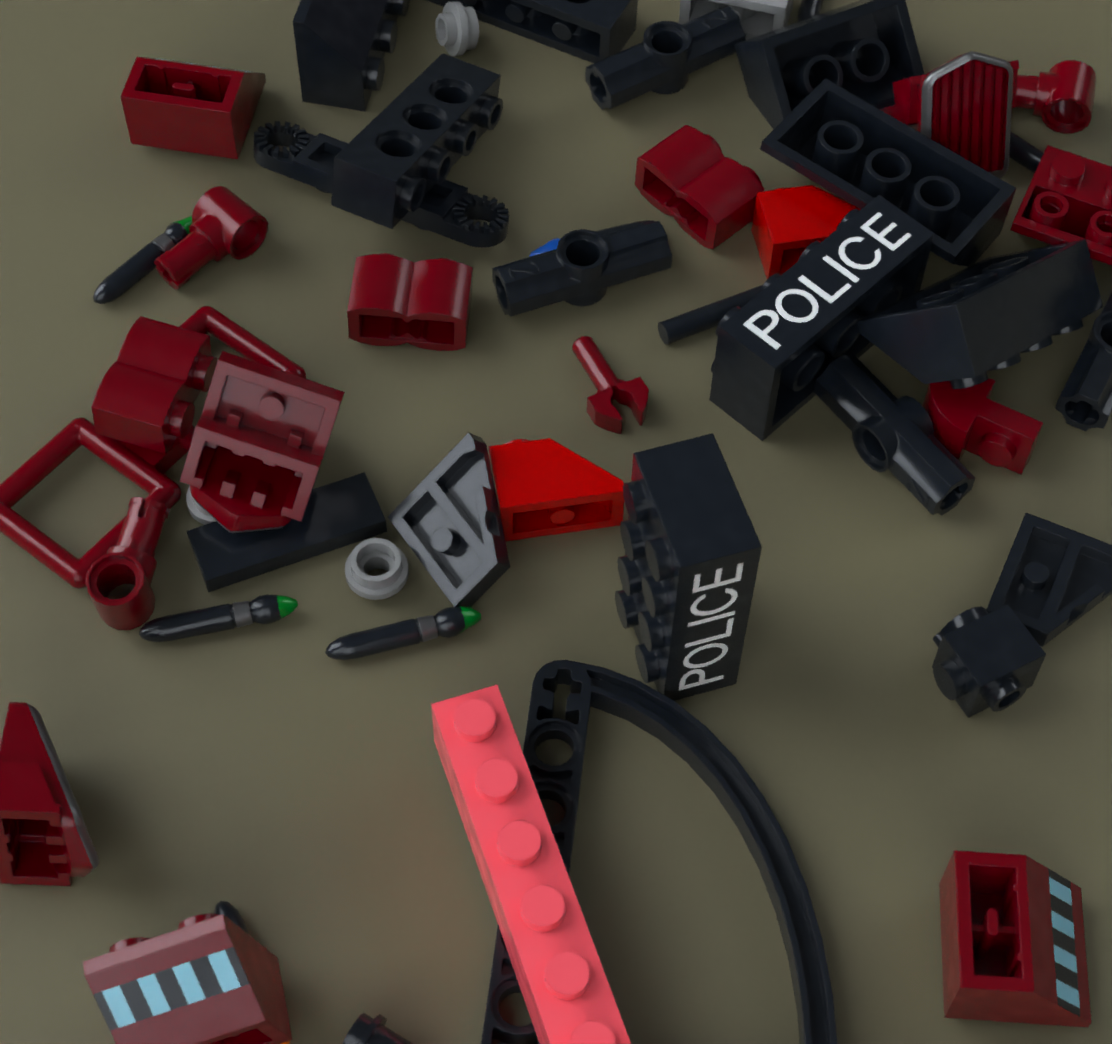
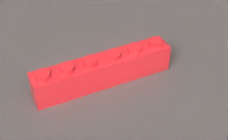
M496 684L431 704L434 742L539 1044H631L498 685Z

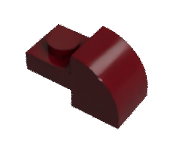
M991 378L980 384L962 389H952L950 381L929 383L923 407L932 420L934 436L959 461L966 450L981 457L991 465L1004 467L1022 475L1032 456L1043 422L990 400L996 382Z

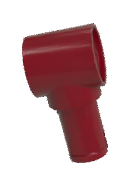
M1065 60L1055 64L1049 72L1040 71L1039 76L1017 74L1016 108L1032 109L1033 115L1042 116L1045 125L1055 132L1073 134L1082 131L1089 125L1092 119L1096 73L1092 67L1084 62Z
M224 186L213 187L205 192L196 203L192 213V224L189 226L190 233L170 250H167L154 260V264L157 266L156 269L168 285L178 290L211 260L219 262L228 254L234 259L241 260L254 254L266 238L268 221Z
M132 497L130 499L129 509L116 546L109 547L106 555L93 562L86 575L85 584L101 619L108 626L117 630H131L140 627L149 620L155 608V597L150 586L157 567L154 555L165 520L168 519L170 513L167 506L156 500L150 499L147 508H144L145 500L143 497ZM123 584L134 585L132 592L126 597L120 599L107 598L110 592L117 586Z

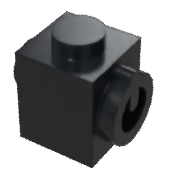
M1009 604L990 613L982 606L968 609L948 622L932 638L938 646V651L932 665L935 681L943 695L949 700H956L968 718L989 707L992 711L998 712L1014 704L1023 696L1026 689L1033 685L1046 656V653Z

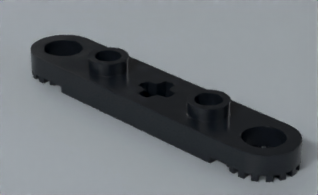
M275 121V126H272L269 122L265 123V128L262 126L258 127V131L254 133L253 155L255 161L260 166L313 186L322 192L332 193L334 157L348 143L319 133L317 136L309 134L304 128L300 130V126L297 124L290 127L291 123L286 121L284 126H280V121ZM279 146H286L283 147V151H279ZM444 180L441 184L436 183L425 194L421 205L416 211H409L401 220L411 223L420 229L432 231L463 244L485 248L498 245L505 240L508 231L509 211L508 208L505 209L503 202L497 204L498 200L494 197L489 201L486 195H483V198L478 197V195L468 193L467 187ZM474 220H484V221H487V222H483V227H480V222H478V221L476 222L475 225H473V221H474Z

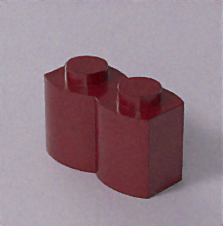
M684 125L637 158L635 186L639 192L659 211L674 217L687 234L708 249H715L753 221L757 192L765 191L760 178L754 170L748 166L741 165L731 158L724 157L719 144L713 137L703 134L688 125Z
M388 253L357 257L347 310L349 338L360 343L375 346H396L408 343L419 348L434 351H454L466 348L472 300L473 267L447 258L422 260L414 263Z
M139 317L129 330L120 349L117 361L112 364L105 374L94 397L91 409L96 434L164 454L170 450L177 437L184 439L189 433L194 419V402L201 391H209L217 364V358L211 355L210 336L146 317Z

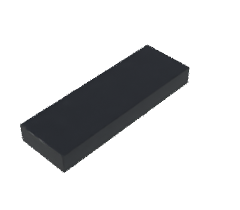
M363 472L313 489L302 522L292 519L288 524L279 529L230 533L215 521L188 530L187 535L208 592L380 535L387 532V526L383 512L367 476Z

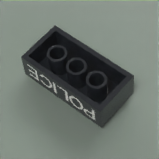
M880 195L860 211L853 209L848 212L831 235L822 242L816 240L809 244L800 255L797 263L782 275L775 273L770 276L752 300L742 308L739 306L733 307L720 320L716 328V336L718 338L715 359L711 366L713 376L709 400L761 441L765 440L816 395L813 392L816 379L823 374L832 361L844 354L848 357L856 356L859 358L874 345L859 333L856 321L920 291L935 233Z
M713 433L633 453L631 482L623 485L628 520L621 521L620 523L625 556L618 557L617 560L622 590L615 592V603L623 627L625 629L633 627L640 643L635 646L640 674L645 683L654 681L657 691L674 701L734 685L737 682L762 545Z

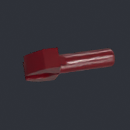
M589 336L578 338L573 343L572 350L597 389V394L587 397V413L593 423L607 431L621 434L623 418L612 405L613 400H616L619 404L628 406L632 410L638 424L642 426L647 413L649 389L641 376L630 381L618 379L593 338Z

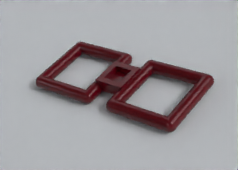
M203 306L179 326L205 335L210 333L248 360L306 379V373L301 366L213 307ZM82 417L75 418L0 484V532L72 587L78 589L85 588L86 575L89 568L98 558L106 555L109 547L116 546L126 516L78 559L11 508L82 445L149 494L144 499V508H147L149 500L152 499L161 502L170 510L180 500L182 493L180 486L164 475V473L189 451L195 426H191L189 433L184 439L177 437L170 450L164 454L96 434L95 426L92 422Z

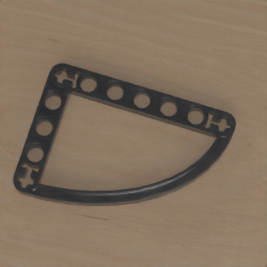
M554 660L545 664L536 673L532 685L523 754L540 799H550L558 802L566 813L564 819L559 824L552 826L551 830L568 875H570L590 708L593 707L625 719L659 739L682 758L714 792L740 831L759 868L774 907L789 961L797 1008L799 1043L837 1044L833 992L823 940L807 885L781 826L763 794L737 758L703 723L674 700L641 681L604 667L570 660ZM557 684L570 686L565 720L553 718V693L557 690ZM548 739H559L570 745L573 755L566 763L551 766L539 760L535 751L542 742ZM498 926L481 1044H493L495 1039L503 1042L499 1044H539L533 1023L516 1027L503 1020L499 1013L500 1004L507 996L522 992Z

